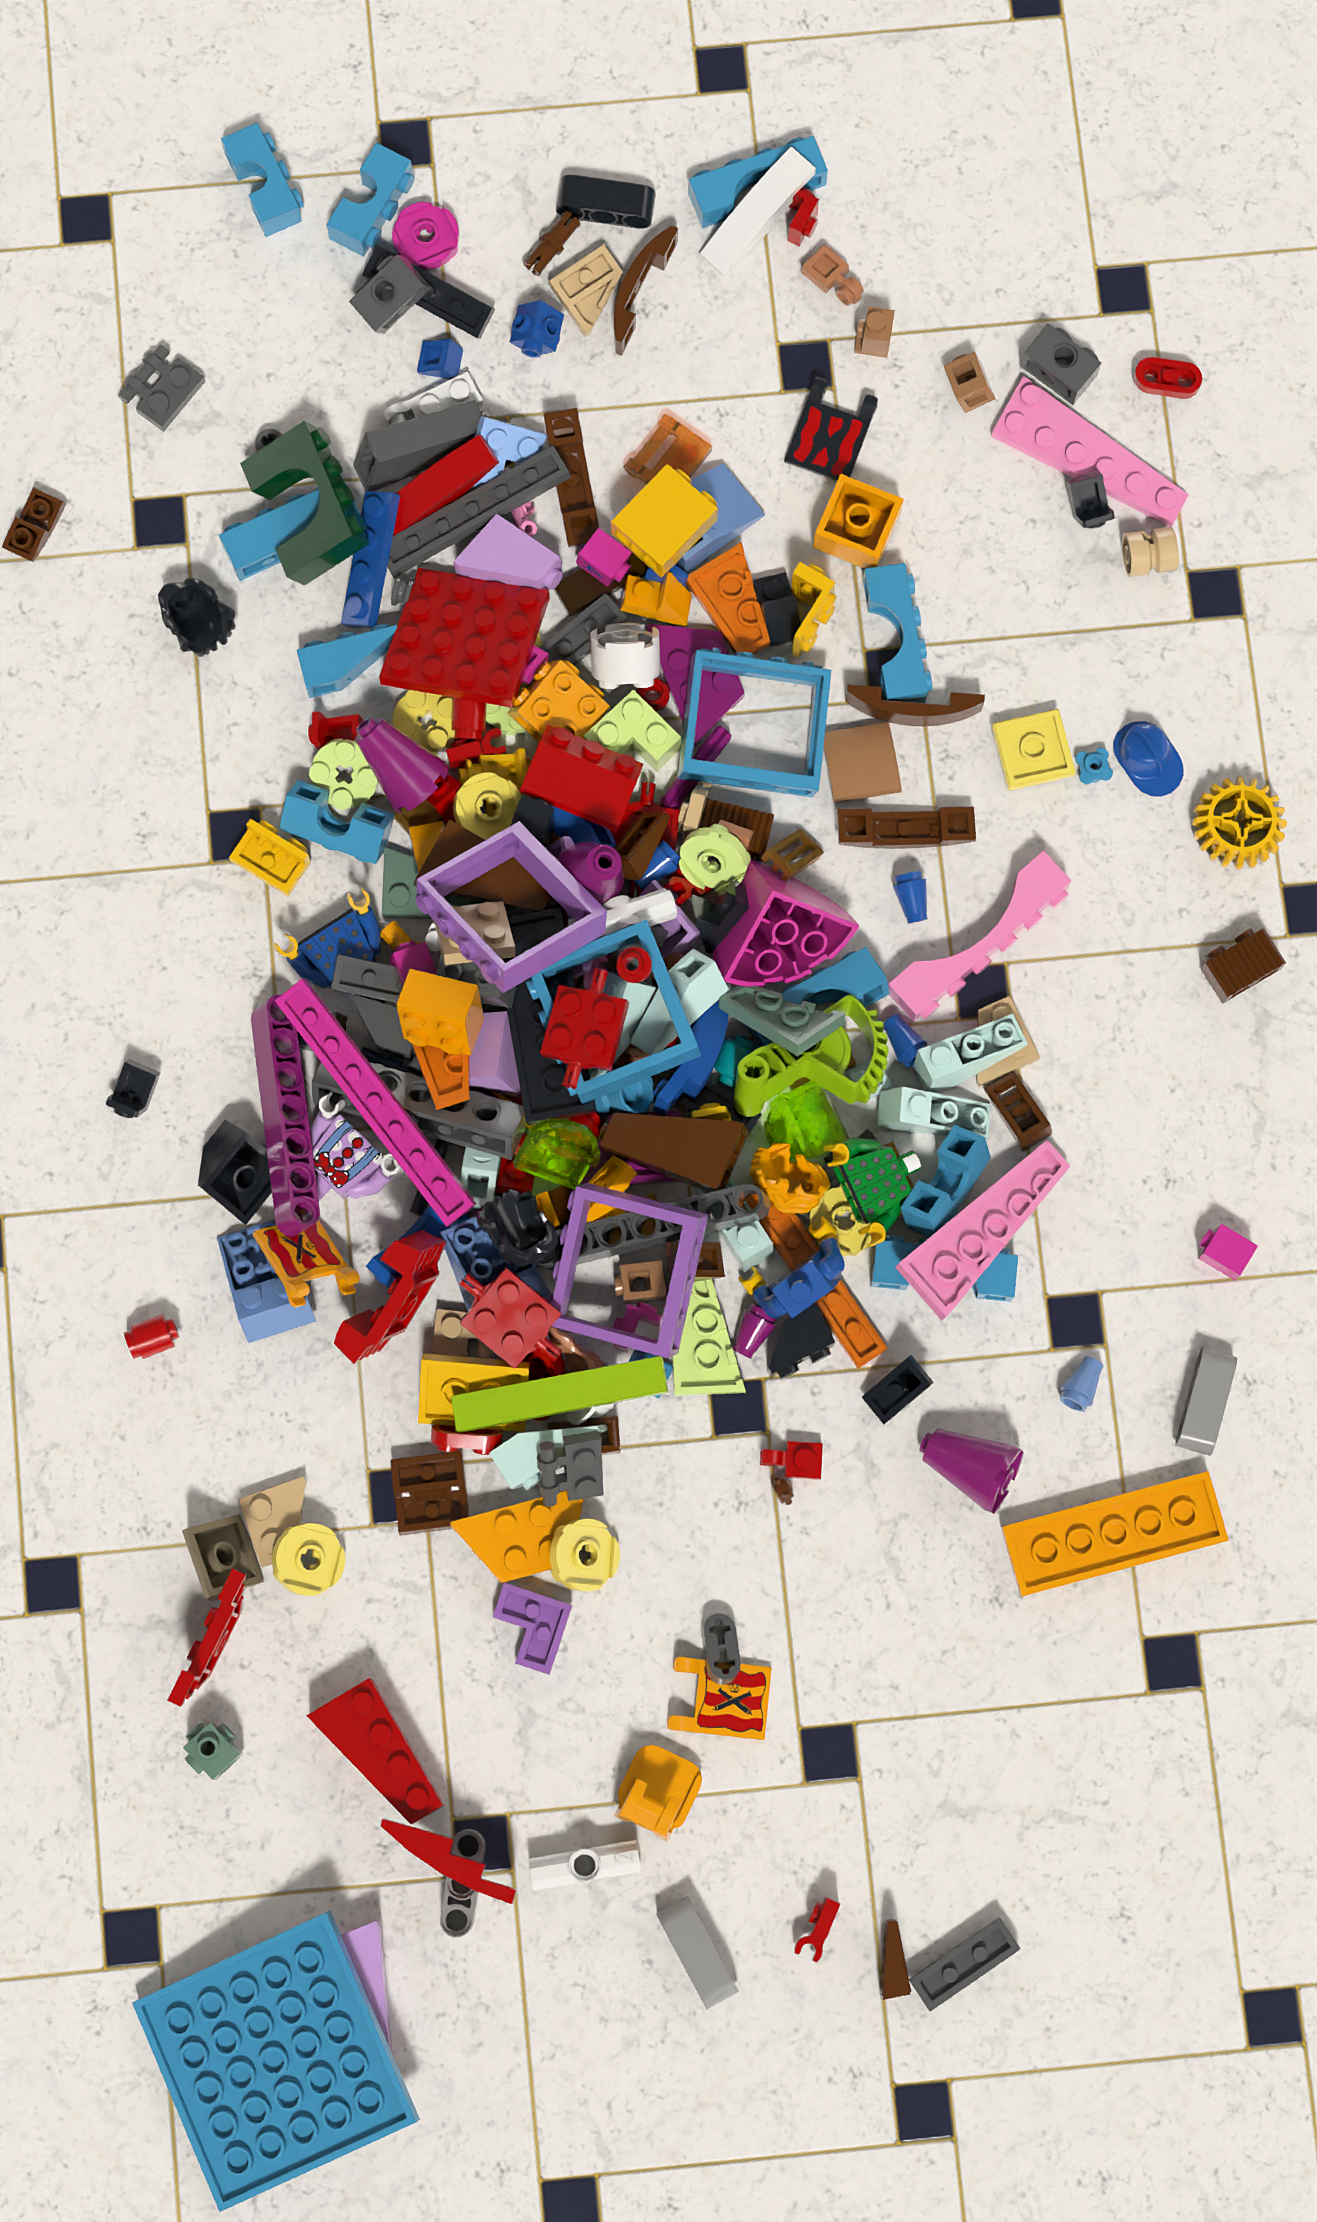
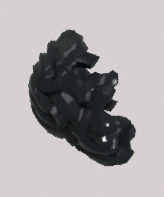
M187 578L183 583H168L159 591L158 600L162 620L165 626L171 630L172 634L177 636L182 652L192 651L197 656L203 657L204 655H209L210 650L214 652L218 649L217 642L221 645L228 643L227 638L231 637V630H235L236 627L234 622L235 611L225 605L223 601L218 600L216 591L211 586L199 579Z
M509 1189L508 1194L503 1193L502 1197L496 1196L494 1202H486L476 1214L477 1224L482 1227L483 1232L488 1233L499 1256L517 1267H524L543 1260L553 1253L558 1243L554 1224L546 1218L542 1211H537L536 1196L529 1190L520 1194L516 1190Z

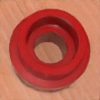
M654 678V685L651 687H637L636 693L656 712L665 708L669 702L670 690L661 679ZM650 691H655L659 694V698L652 701L646 695Z
M628 948L618 957L616 964L617 972L623 980L629 983H640L650 975L652 959L641 948ZM632 959H638L639 965L637 969L630 971L628 968L629 962Z

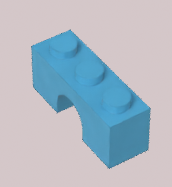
M255 123L221 138L224 154L238 181L251 176H258L266 180L265 185L260 190L249 194L252 211L265 237L302 222L300 208L304 207L297 189L290 190L286 180L290 179L284 162L282 160L277 162L272 153L276 151L269 132L263 134L258 123Z
M378 143L374 145L360 168L362 185L373 190L376 193L375 196L366 203H354L343 197L326 224L330 240L363 257L370 247H376L382 234V226L386 220L391 221L398 209L397 202L402 193L407 194L410 191L415 179L411 160Z
M298 779L286 795L279 830L290 833L295 838L307 839L321 844L328 850H337L354 856L359 861L376 864L384 853L385 847L387 848L395 814L362 803L350 821L340 820L329 810V790Z
M954 1124L937 1151L939 1163L933 1179L929 1184L918 1180L900 1208L907 1228L928 1238L954 1217L991 1159L985 1137Z

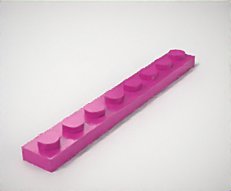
M306 979L299 980L275 1000L277 1005L445 1226H450L473 1208L477 1203Z

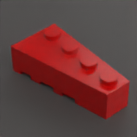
M368 1678L306 1715L411 1825L445 1806L373 1679Z

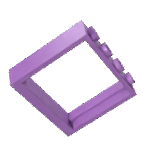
M520 821L417 879V897L415 900L418 908L422 913L429 914L441 933L445 937H450L459 946L462 955L467 960H472L480 968L485 980L490 984L494 983L502 993L605 934L607 910ZM514 857L576 922L505 963L443 897Z
M590 1183L576 1186V1190L571 1192L568 1200V1210L571 1211L569 1224L564 1226L560 1238V1244L564 1246L562 1257L557 1260L553 1271V1279L556 1280L554 1294H550L548 1301L561 1311L560 1317L554 1322L552 1327L665 1358L678 1354L708 1214ZM590 1201L683 1225L658 1340L566 1315Z

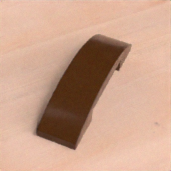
M673 225L654 237L642 249L623 279L614 313L615 352L620 356L623 355L636 328V314L631 312L630 309L651 266L664 271L678 243V228Z
M577 408L544 413L548 446H554L571 478L556 486L568 548L586 545L599 528L596 507L594 506Z
M849 684L847 685L845 695L846 703L873 718L899 725L923 727L950 724L972 717L982 711L985 702V695L956 692L950 693L948 705L881 700L882 687Z
M974 806L940 807L938 811L872 812V808L837 809L836 811L839 845L863 848L905 849L949 846L976 841Z

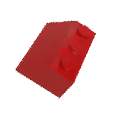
M547 724L519 792L532 798H540L549 805L617 832L644 764L627 754H619L607 749L598 742L585 740L571 734L564 728Z

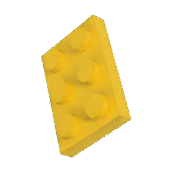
M423 1353L421 1359L418 1423L455 1426L451 1396L529 1381L530 1362H520L514 1369L505 1360ZM526 1420L481 1429L525 1432Z

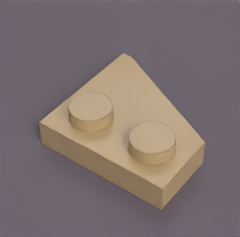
M603 244L549 280L548 285L584 337H587L593 329L619 282L623 271Z
M698 782L692 791L690 802L682 803L678 819V832L683 833V842L687 835L700 828L707 799H709L712 788L711 783Z
M1010 996L979 1009L977 1012V1027L1013 1014L1028 1045L978 1073L976 1076L978 1088L1040 1059Z
M304 1476L238 1499L262 1568L272 1565L273 1549L283 1531L288 1527L301 1524L304 1492L307 1485Z

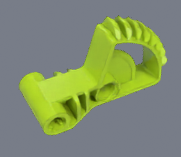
M847 995L823 1011L831 1014L833 1010L845 1013V1017L849 1016L865 1036L870 1051V1065L858 1082H853L842 1075L850 1062L851 1044L845 1029L841 1026L810 1048L812 1049L811 1051H805L799 1056L773 1042L757 1048L739 1062L733 1097L735 1110L746 1117L755 1116L763 1110L766 1101L775 1095H779L786 1087L791 1086L802 1077L812 1080L849 1104H853L855 1101L866 1104L870 1100V1095L875 1094L878 1090V1083L882 1082L884 1070H886L888 1063L886 1060L889 1048L886 1045L888 1040L887 1033H883V1021H877V1010L867 1011L856 997Z

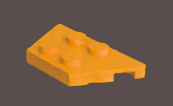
M562 1491L557 1495V1504L554 1506L544 1505L543 1497L452 1521L450 1525L471 1548V1551L488 1567L493 1576L500 1583L552 1569L550 1564V1546L557 1527L565 1525L572 1520L580 1519L584 1499L568 1501L566 1491Z

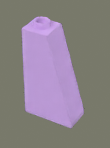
M378 1919L341 1934L392 2052L382 1926Z

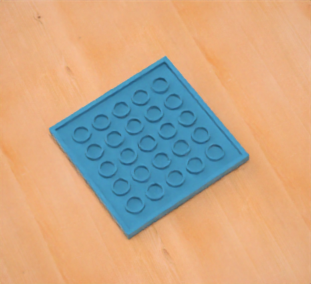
M327 1911L132 2002L219 2212L420 2120L331 1911Z

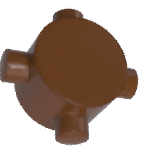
M776 1477L771 1487L781 1504L790 1505L794 1494L784 1478Z

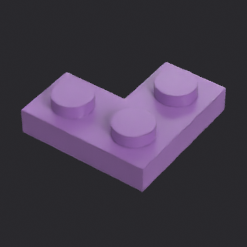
M504 1583L493 1618L526 1629L515 1664L550 1675L572 1605Z

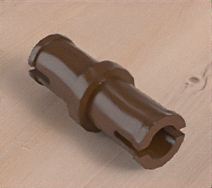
M564 211L548 233H542L539 237L540 243L527 259L523 261V265L530 270L538 260L537 264L533 267L532 274L539 277L554 256L560 255L564 251L563 245L575 230L580 227L581 223L576 217L565 227L572 216L570 212Z

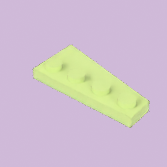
M712 1280L693 1283L679 1352L673 1356L674 1396L746 1393Z

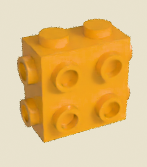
M556 660L549 663L545 661L532 675L535 680L527 689L523 687L519 690L514 706L507 714L539 743L547 724L564 728L571 734L584 739V735L604 717L603 714L610 706L603 700L604 694L596 686L590 683L587 685L578 676L580 672L573 664L566 660Z

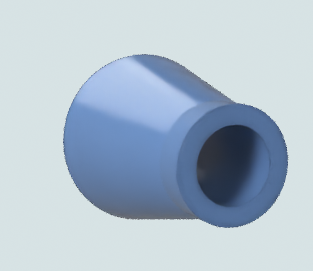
M1084 1357L1079 1367L1060 1388L1062 1392L1060 1401L1067 1407L1079 1412H1085L1087 1406H1092L1100 1373L1104 1367L1103 1364L1092 1357Z

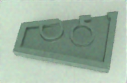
M386 847L384 849L382 917L432 919L429 914L422 913L416 904L417 887L413 884L418 871L414 857ZM449 895L443 897L451 906L482 904Z
M737 985L719 997V1009L796 1056H799L845 1024V1013L836 1010H833L831 1014L815 1010L816 1004L803 1001L800 1005L783 1000L781 993L758 986L747 987Z

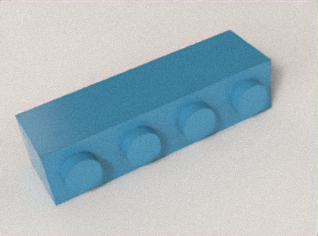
M318 487L307 495L298 494L289 498L285 505L274 510L272 508L264 509L257 513L254 519L243 524L241 522L231 524L223 533L219 534L222 547L239 581L281 563L275 548L303 531L313 521L320 501ZM353 502L356 512L360 515V512L355 502Z

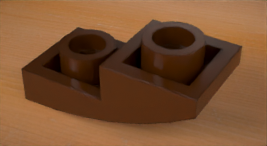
M33 487L20 517L15 516L2 548L34 562L51 536L67 503Z

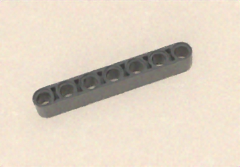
M742 1184L666 1203L708 1214L704 1234L759 1221L765 1218L771 1208V1201L768 1195L752 1184ZM752 1194H757L759 1197L758 1205L755 1209L746 1211L744 1208L746 1198ZM723 1203V1214L717 1219H711L710 1210L713 1205ZM634 1212L588 1222L585 1225L583 1236L588 1238V1245L584 1251L579 1253L577 1265L680 1240L682 1227H677L676 1223ZM654 1219L656 1222L654 1232L644 1236L642 1232L644 1223ZM620 1227L622 1230L621 1239L615 1244H610V1232ZM563 1229L556 1230L558 1243L554 1249L553 1256L548 1260H540L535 1264L548 1270H554L557 1260L562 1257L564 1246L560 1244V1238Z

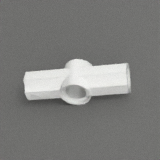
M663 888L633 899L626 895H621L608 900L603 905L607 910L605 934L595 940L646 919L650 927L675 919L677 917V909L670 890ZM573 918L569 919L568 926L572 925L576 921Z
M636 1840L528 1859L533 1891L642 1872ZM583 1854L591 1856L595 1861V1870L588 1876L578 1874L574 1867L576 1858Z

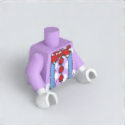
M329 1092L320 1099V1110L310 1128L318 1199L320 1201L331 1188L343 1199L347 1197L357 1199L377 1194L394 1178V1174L404 1170L400 1165L397 1167L394 1165V1157L391 1153L383 1156L340 1114L335 1118V1114L344 1108L345 1101L342 1099L333 1107L329 1102L332 1092Z

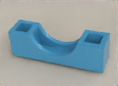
M814 136L805 139L803 137L792 139L785 146L776 149L766 148L759 151L753 157L744 160L734 159L726 163L724 167L713 171L702 170L692 178H689L688 195L702 229L725 221L733 212L738 196L747 187L758 183L790 147H793L816 168V174L802 188L812 191L826 186L828 169Z
M905 563L864 569L862 581L868 612L880 615L890 621L896 628L901 641V648L897 655L881 666L879 678L883 700L925 703L928 691H932V678L930 671H924L922 659L927 658L924 638L919 639L917 627L921 626L919 607L913 606L911 594H915L913 574H907Z
M866 947L857 952L847 953L836 964L815 971L809 979L798 985L788 986L781 992L783 1000L799 1005L803 1001L816 1004V1007L824 1003L838 1002L847 995H853L864 1008L890 994L887 977ZM748 1026L750 1033L761 1047L773 1043V1041Z
M886 1235L884 1242L874 1246L870 1287L906 1290L909 1283L895 1267L927 1239H920L918 1244L904 1243L905 1238ZM1003 1248L973 1284L972 1289L975 1298L1011 1302L1015 1298L1018 1255H1011L1010 1249Z

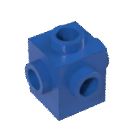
M541 300L518 305L516 316L512 323L513 329L509 342L520 348L524 355L533 358L556 352L560 341L564 314Z

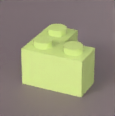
M634 690L584 735L585 740L598 742L603 747L619 754H627L630 750L634 749L656 772L681 750L682 737Z

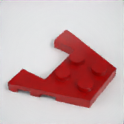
M232 1568L217 1598L221 1600L219 1607H212L204 1621L203 1627L208 1630L201 1642L196 1640L187 1656V1660L191 1664L187 1671H181L167 1701L181 1707L185 1702V1698L189 1699L194 1690H198L210 1678L242 1613L244 1600L242 1593L245 1589V1584L243 1583L246 1579L245 1574Z

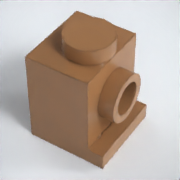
M868 306L866 319L859 318L854 353L887 358L895 310Z
M975 351L970 354L957 356L951 363L944 365L956 400L965 413L996 399L982 363Z
M662 1260L620 1265V1275H614L616 1297L623 1296L624 1304L666 1300ZM636 1279H643L646 1282V1287L638 1291L634 1289L632 1284Z

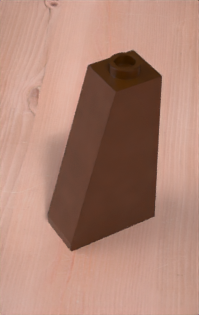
M449 819L416 876L413 885L417 887L418 878L482 843L485 839ZM514 857L447 894L479 903L503 901L505 909L525 914L543 911L544 909H553L557 902Z
M613 1113L610 1122L606 1121L603 1124L599 1140L601 1141L600 1146L606 1154L614 1155L619 1159L710 1193L726 1188L749 1132L745 1125L738 1121Z

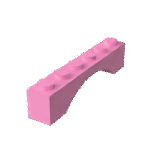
M1043 850L1017 873L1009 906L999 923L985 938L971 948L951 957L933 961H914L888 984L889 996L913 1022L920 1016L927 1019L940 1007L938 1001L946 994L953 997L966 985L963 979L974 971L976 975L981 973L992 962L989 957L998 949L1002 953L1009 949L1018 940L1015 934L1024 927L1027 930L1032 929L1044 917L1041 914L1044 909L1049 905L1056 908L1069 896L1066 890H1068L1071 879Z

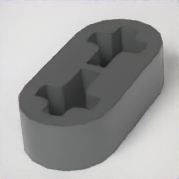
M717 1613L707 1618L702 1628L701 1636L708 1677L717 1684L725 1685L735 1680L740 1670L741 1661L734 1621L725 1614ZM715 1624H719L721 1630H727L724 1633L721 1645H718L716 1633H710ZM720 1653H724L725 1663L732 1665L727 1674H722L721 1668H715L720 1660Z

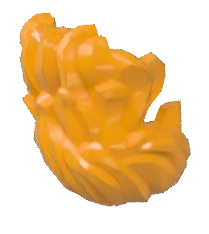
M773 1142L768 1149L765 1147L758 1148L755 1151L756 1154H753L750 1176L758 1188L768 1195L777 1210L786 1214L808 1213L819 1205L820 1199L830 1188L828 1175L820 1165L806 1160L803 1154L795 1155L797 1162L789 1160L791 1145L788 1143L780 1144L779 1142Z

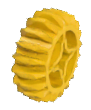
M1242 776L1237 778L1235 786L1229 778L1223 780L1222 787L1215 783L1210 787L1211 794L1204 792L1200 797L1203 804H1197L1194 812L1199 816L1193 819L1192 825L1201 828L1195 832L1194 838L1198 840L1205 839L1200 846L1201 851L1211 848L1213 852L1209 857L1210 860H1216L1218 855L1223 857V867H1227L1231 860L1234 861V866L1237 870L1243 867L1244 860L1250 868H1254L1257 865V859L1265 863L1269 859V853L1275 854L1279 849L1276 842H1282L1285 838V834L1280 830L1287 826V821L1279 818L1284 814L1285 807H1274L1279 800L1278 795H1273L1269 798L1266 795L1269 791L1268 785L1263 786L1261 791L1256 789V779H1252L1248 786L1245 785ZM1228 800H1234L1231 812L1222 813L1221 816H1213L1214 809L1219 804ZM1248 802L1254 805L1261 814L1252 812L1248 807ZM1237 815L1240 818V823L1245 825L1242 831L1239 828L1238 822L1234 821ZM1258 830H1266L1262 841L1245 847L1248 834L1257 833ZM1217 832L1228 835L1231 839V844L1223 840Z

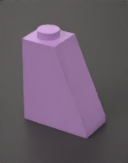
M498 514L490 520L453 561L455 572L460 576L535 589L552 590L559 584L563 575L560 556Z

